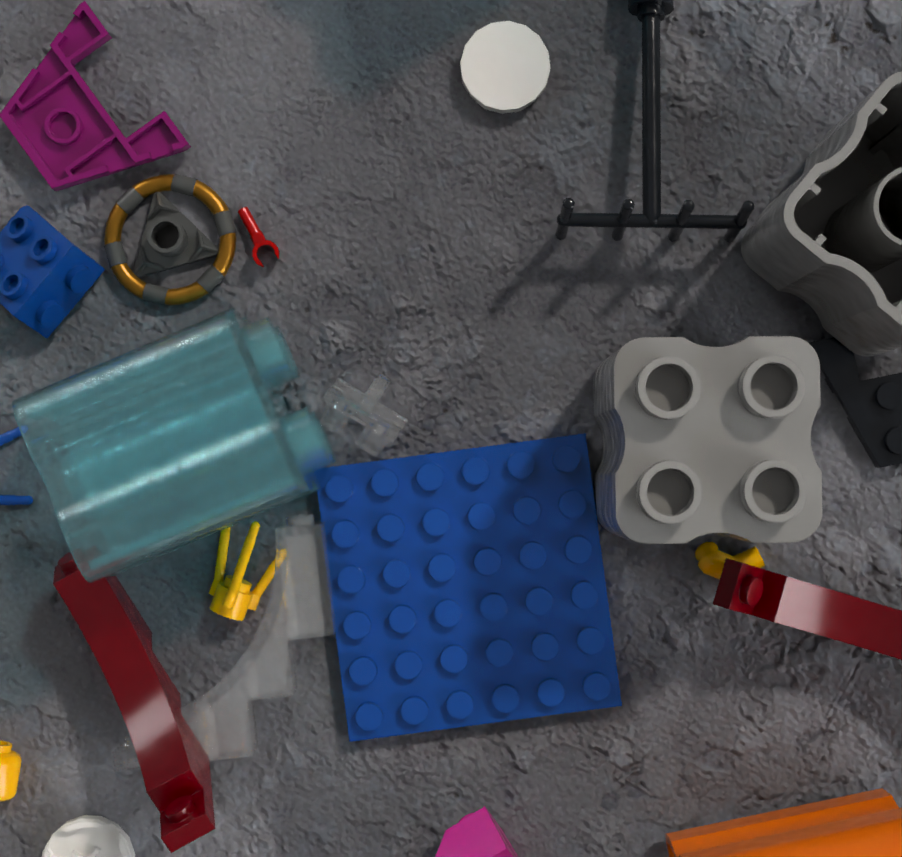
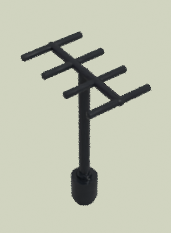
M628 0L629 13L637 16L638 20L642 22L643 214H632L635 205L632 199L624 200L619 213H573L574 200L566 198L563 201L561 213L557 216L556 238L559 240L565 239L569 227H614L612 238L615 241L623 238L626 227L671 228L668 238L670 241L675 242L679 239L684 228L728 229L724 238L729 243L733 242L741 229L747 225V219L754 210L755 206L752 201H745L737 215H692L691 213L695 206L692 200L684 201L678 214H661L660 21L664 20L665 16L674 10V0Z

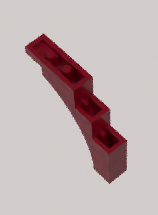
M94 545L85 551L82 548H77L65 554L58 561V565L55 566L53 585L81 629L115 697L137 754L146 792L160 812L161 839L172 853L215 829L209 757L181 715L180 693L152 651V632L98 547Z
M726 558L714 597V605L902 660L901 610Z

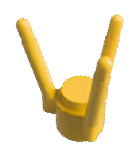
M225 514L220 531L214 579L209 590V594L213 596L209 608L223 617L243 621L248 609L256 611L262 594L288 556L289 549L283 547L251 592L252 583L244 580L243 577L260 528L259 522L254 521L251 523L233 576L226 575L224 580L232 522L231 515Z

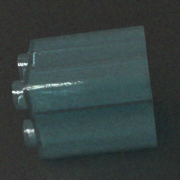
M233 307L13 400V412L20 432L50 495L58 523L74 561L87 582L92 583L108 576L119 575L321 489L314 471L336 462L335 456L315 411L309 412L308 408L305 407L290 413L279 385L300 377V374L279 326L274 327L269 317L251 323L248 318H242L239 311Z

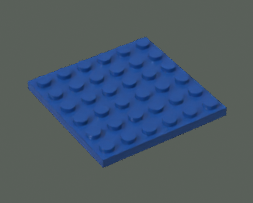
M586 433L314 469L349 742L622 706Z

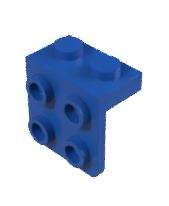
M26 205L18 210L0 232V304L15 318L45 338H48L105 269L69 241L34 209Z

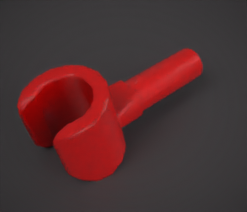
M248 207L238 210V214L254 244L252 257L255 263L264 267L257 255L262 245L271 246L277 259H279L280 251L278 246L274 242L266 240Z

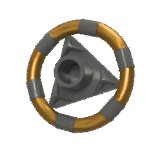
M165 174L153 176L136 183L116 201L106 223L104 248L109 266L114 275L132 294L144 301L164 306L181 305L195 301L210 293L225 278L235 255L237 232L231 211H229L223 199L211 187L195 178L179 174ZM173 191L196 197L203 202L213 214L220 238L219 249L161 192ZM154 194L133 272L128 266L121 242L122 228L127 216L144 198ZM216 257L213 265L196 282L185 287L169 289L146 283L140 279L141 277Z

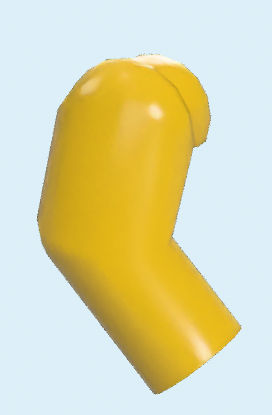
M714 542L702 543L695 551V557L699 561L698 567L704 574L719 580L726 558L758 568L765 567L764 561L755 546L734 556L719 551L717 544Z

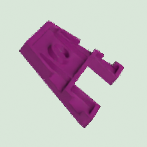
M85 1L79 4L73 12L74 18L63 33L59 32L50 44V51L36 70L33 68L0 113V118L50 187L56 192L175 155L191 148L165 110L126 138L75 68V64L112 39Z

